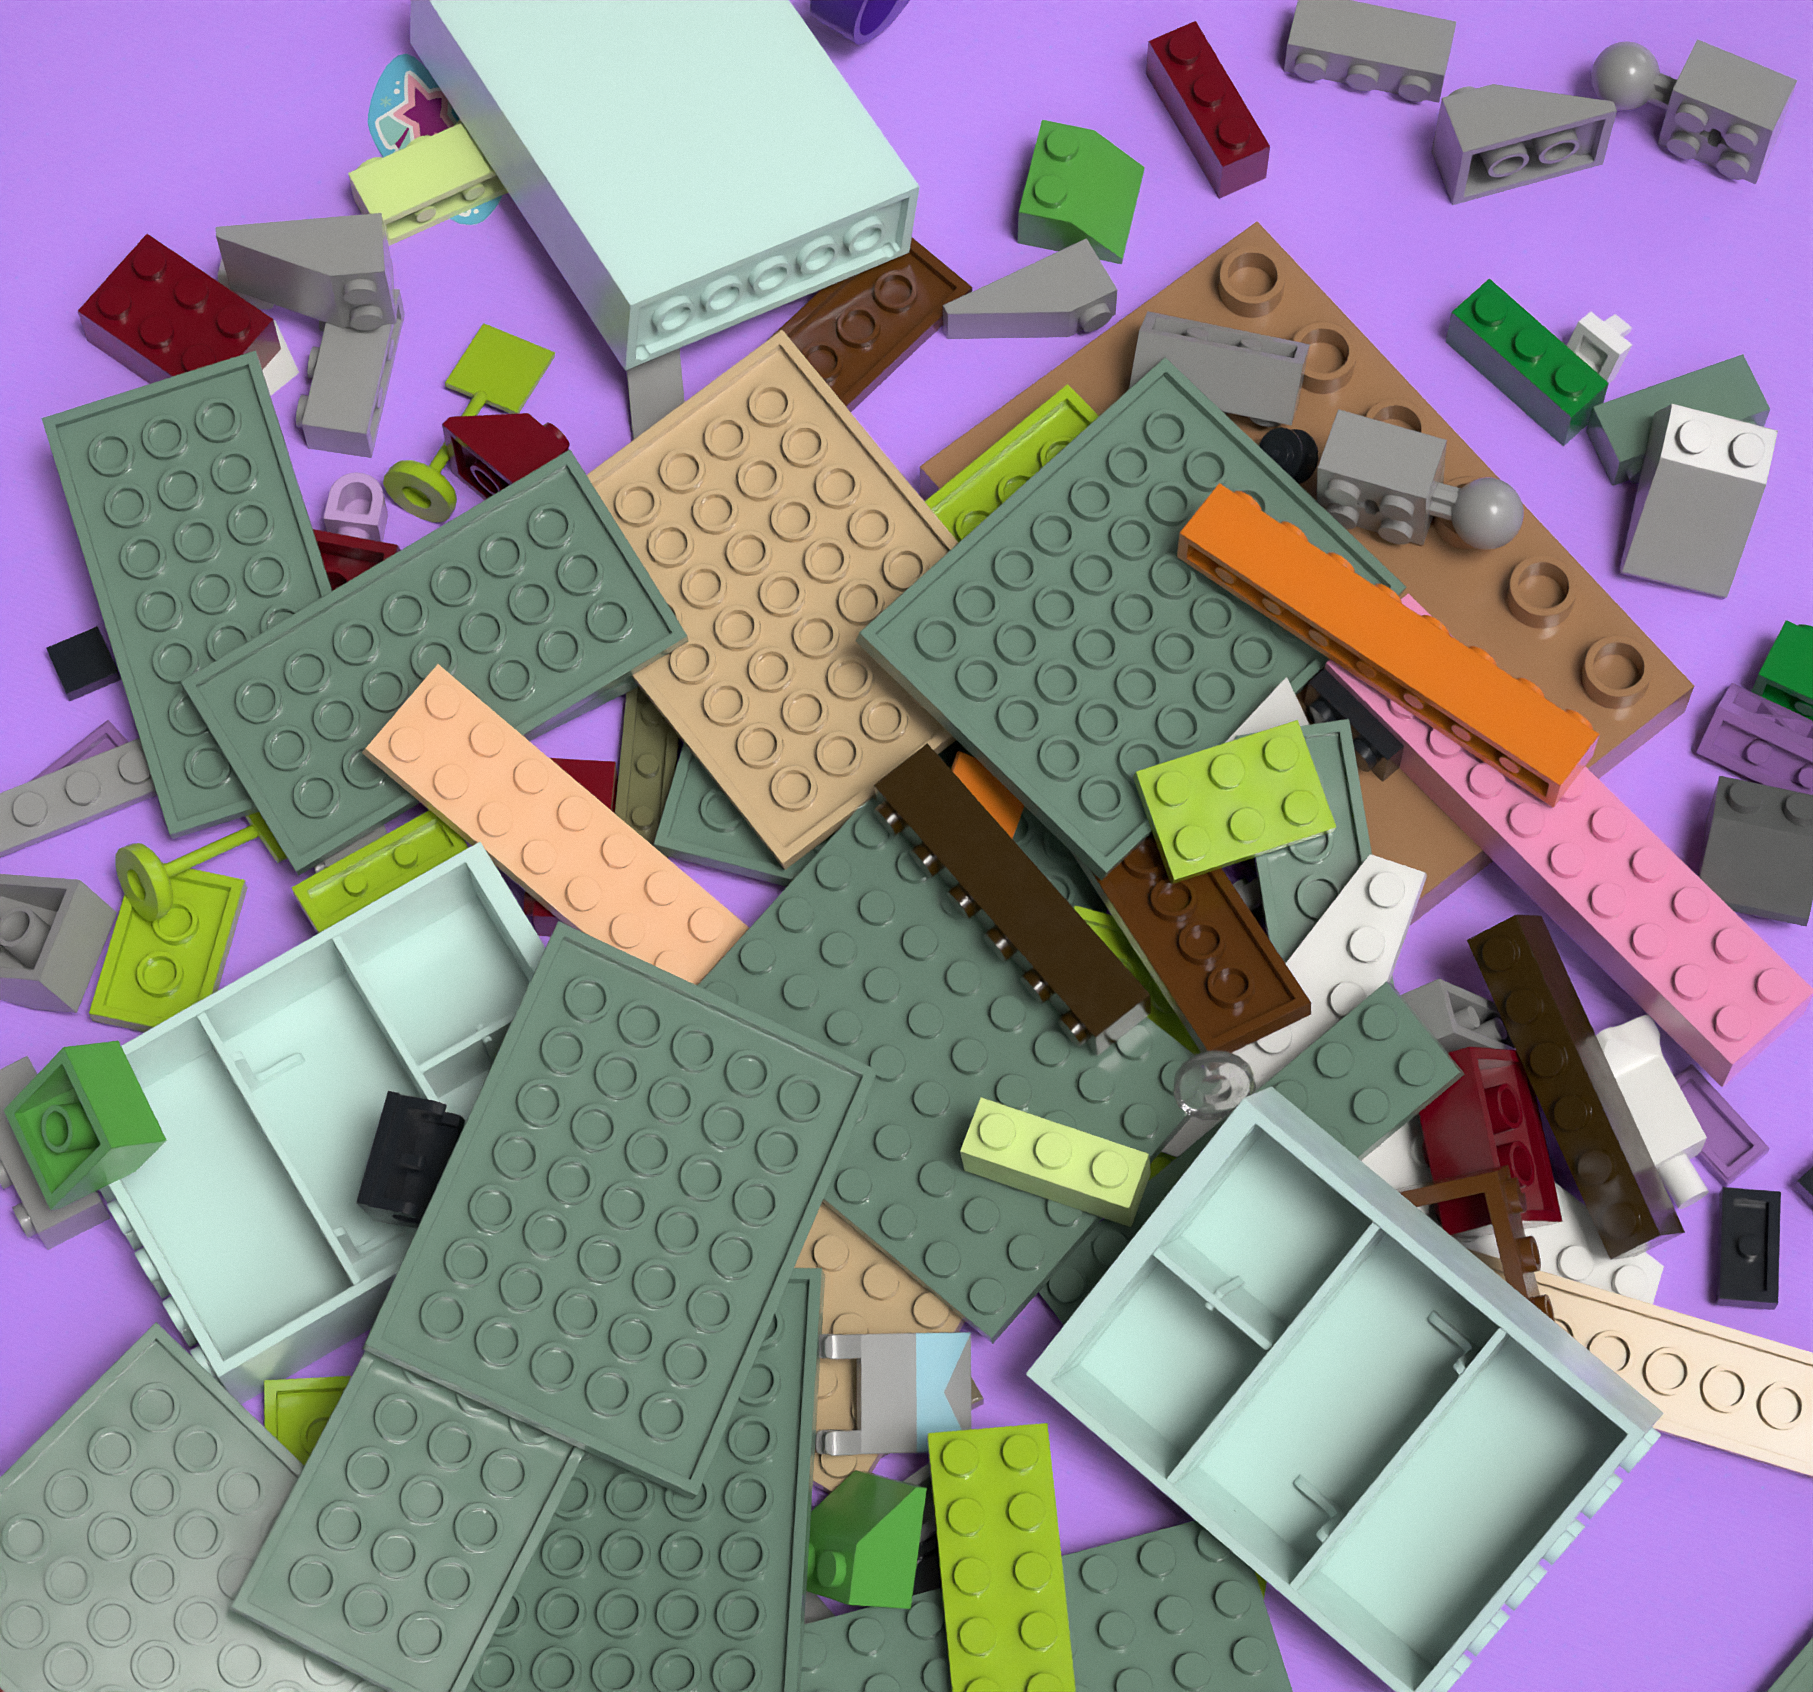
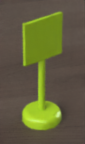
M483 323L446 380L445 387L472 397L461 416L478 415L485 403L510 414L520 413L555 358V352ZM445 441L429 466L414 460H400L388 469L383 480L386 492L395 503L408 513L430 522H444L449 519L457 503V495L453 486L441 474L449 460Z
M260 812L245 816L250 826L164 865L154 851L146 845L132 843L119 848L115 855V866L119 882L131 906L147 921H155L165 916L171 909L173 890L169 878L257 837L261 839L277 863L288 858Z

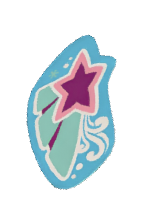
M409 54L398 55L385 67L376 84L368 112L369 131L382 157L406 148L411 141L425 135L433 136L451 128L460 120L430 72L420 61ZM503 195L450 219L463 225L481 223L495 210Z

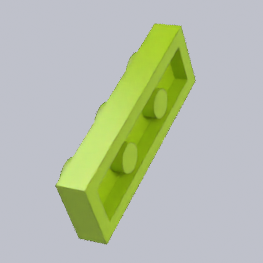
M429 810L291 888L294 897L318 934L469 847L459 834Z

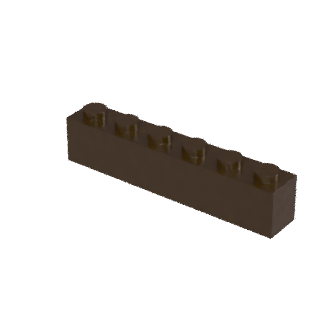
M928 743L874 784L878 806L874 809V813L884 828L894 837L900 832L914 847L910 850V854L920 869L930 878L936 874L941 877L950 888L946 894L956 910L967 920L972 916L977 918L987 930L983 936L992 951L1004 962L1009 958L1013 959L1024 972L1020 979L1025 988L1040 1004L1049 1000L1062 1015L1058 1019L1060 1027L1075 1045L1080 1047L1086 1043L1098 1056L1151 1014L1149 992Z
M1514 915L1468 939L1469 947L1610 1260L1636 1257L1685 1233L1542 916Z

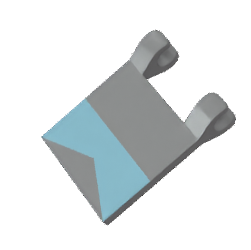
M971 1332L819 1335L820 1358H857V1430H818L815 1439V1450L817 1453L840 1456L928 1452V1433L972 1429Z

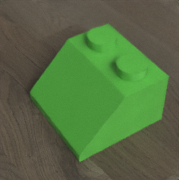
M1042 120L1019 208L1017 243L1061 251L1087 238L1099 260L1122 264L1145 167L1095 130Z
M119 1041L63 1047L3 1110L50 1210L61 1209L136 1172L167 1141Z
M855 1470L811 1511L806 1591L847 1605L911 1609L927 1488L867 1471Z

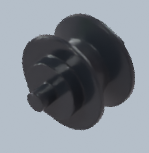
M1283 427L1274 428L1267 432L1260 441L1259 447L1298 484L1304 483L1313 475L1318 463V448L1313 437L1306 431L1299 429L1290 430Z

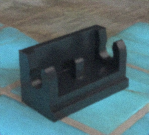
M387 1092L356 1201L373 1221L418 1228L465 1123L461 1115L445 1112L446 1104L429 1099L400 1095L398 1092Z

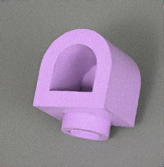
M355 472L343 475L334 482L328 494L323 518L327 532L383 542L388 511L382 487L375 478L365 473Z

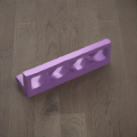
M1731 683L1717 706L1696 753L1763 785L1813 795V721Z

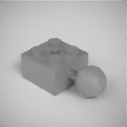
M1698 39L1677 80L1660 73L1658 62L1650 50L1641 44L1630 41L1614 43L1605 48L1596 58L1591 72L1592 86L1600 100L1613 101L1617 110H1633L1647 102L1667 110L1658 145L1668 148L1677 157L1695 159L1717 168L1720 173L1728 178L1735 180L1743 179L1755 185L1781 133L1797 80Z
M1338 409L1318 465L1317 502L1345 529H1353L1357 526L1378 532L1383 539L1395 544H1408L1412 542L1424 545L1433 516L1451 520L1456 533L1470 546L1490 550L1509 543L1518 534L1524 517L1520 496L1512 486L1503 480L1490 477L1479 478L1467 483L1462 489L1443 484L1447 440Z

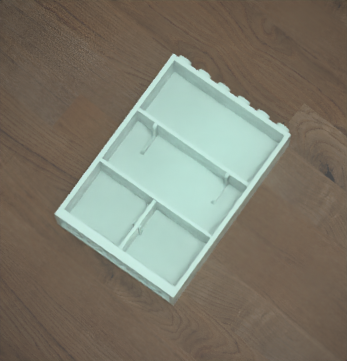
M411 0V45L625 371L909 253L920 186L789 0Z
M481 842L462 851L121 1046L167 1141L136 1172L99 1190L107 1201V1206L119 1228L127 1237L134 1251H136L134 1252L136 1258L160 1297L163 1299L170 1294L172 1295L162 1301L176 1328L181 1332L189 1347L199 1343V1346L190 1350L193 1358L240 1404L264 1392V1380L286 1379L372 1328L417 1230L416 1228L373 1221L356 1203L387 1092H398L400 1095L444 1103L447 1105L445 1112L461 1115L466 1123L545 950L544 944Z
M1272 1086L1247 1096L1240 1102L1026 1373L1029 1378L1395 1692H1448L1473 1662L1464 1653L1468 1650L1476 1657L1510 1618L1502 1610V1607L1506 1604L1511 1610L1515 1611L1548 1572L1539 1564L1541 1560L1544 1559L1550 1565H1553L1585 1528V1525L1577 1517L1580 1513H1583L1587 1518L1591 1519L1623 1482L1615 1474V1471L1621 1467L1627 1473H1630L1636 1464L1640 1462L1660 1438L1661 1434L1653 1426L1664 1414Z

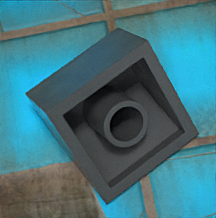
M1719 776L1706 818L1698 877L1735 912L1807 926L1813 903V795Z

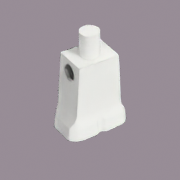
M1644 1015L1619 1026L1604 1029L1596 1037L1665 1188L1678 1209H1684L1702 1199L1709 1192L1690 1159L1702 1151L1707 1137L1663 1057L1660 1047V1033L1654 1020L1649 1015Z

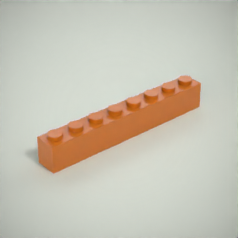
M1219 483L1180 531L1177 557L1551 807L1554 808L1592 758L1600 734L1593 730L1591 723L1584 716L1570 709L1562 710L1547 700L1541 689L1533 682L1525 678L1515 679L1497 667L1495 660L1481 648L1476 646L1468 648L1450 636L1447 628L1436 618L1429 615L1420 616L1403 605L1400 597L1389 587L1379 583L1373 585L1355 573L1353 566L1342 556L1333 552L1326 554L1308 542L1306 535L1295 525L1286 521L1279 523L1264 513L1259 504L1248 494L1242 491L1232 492Z

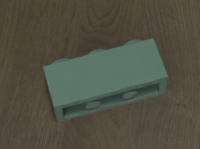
M1744 354L1593 406L1586 432L1612 486L1629 480L1634 484L1639 483L1654 413L1671 404L1764 427L1770 407Z

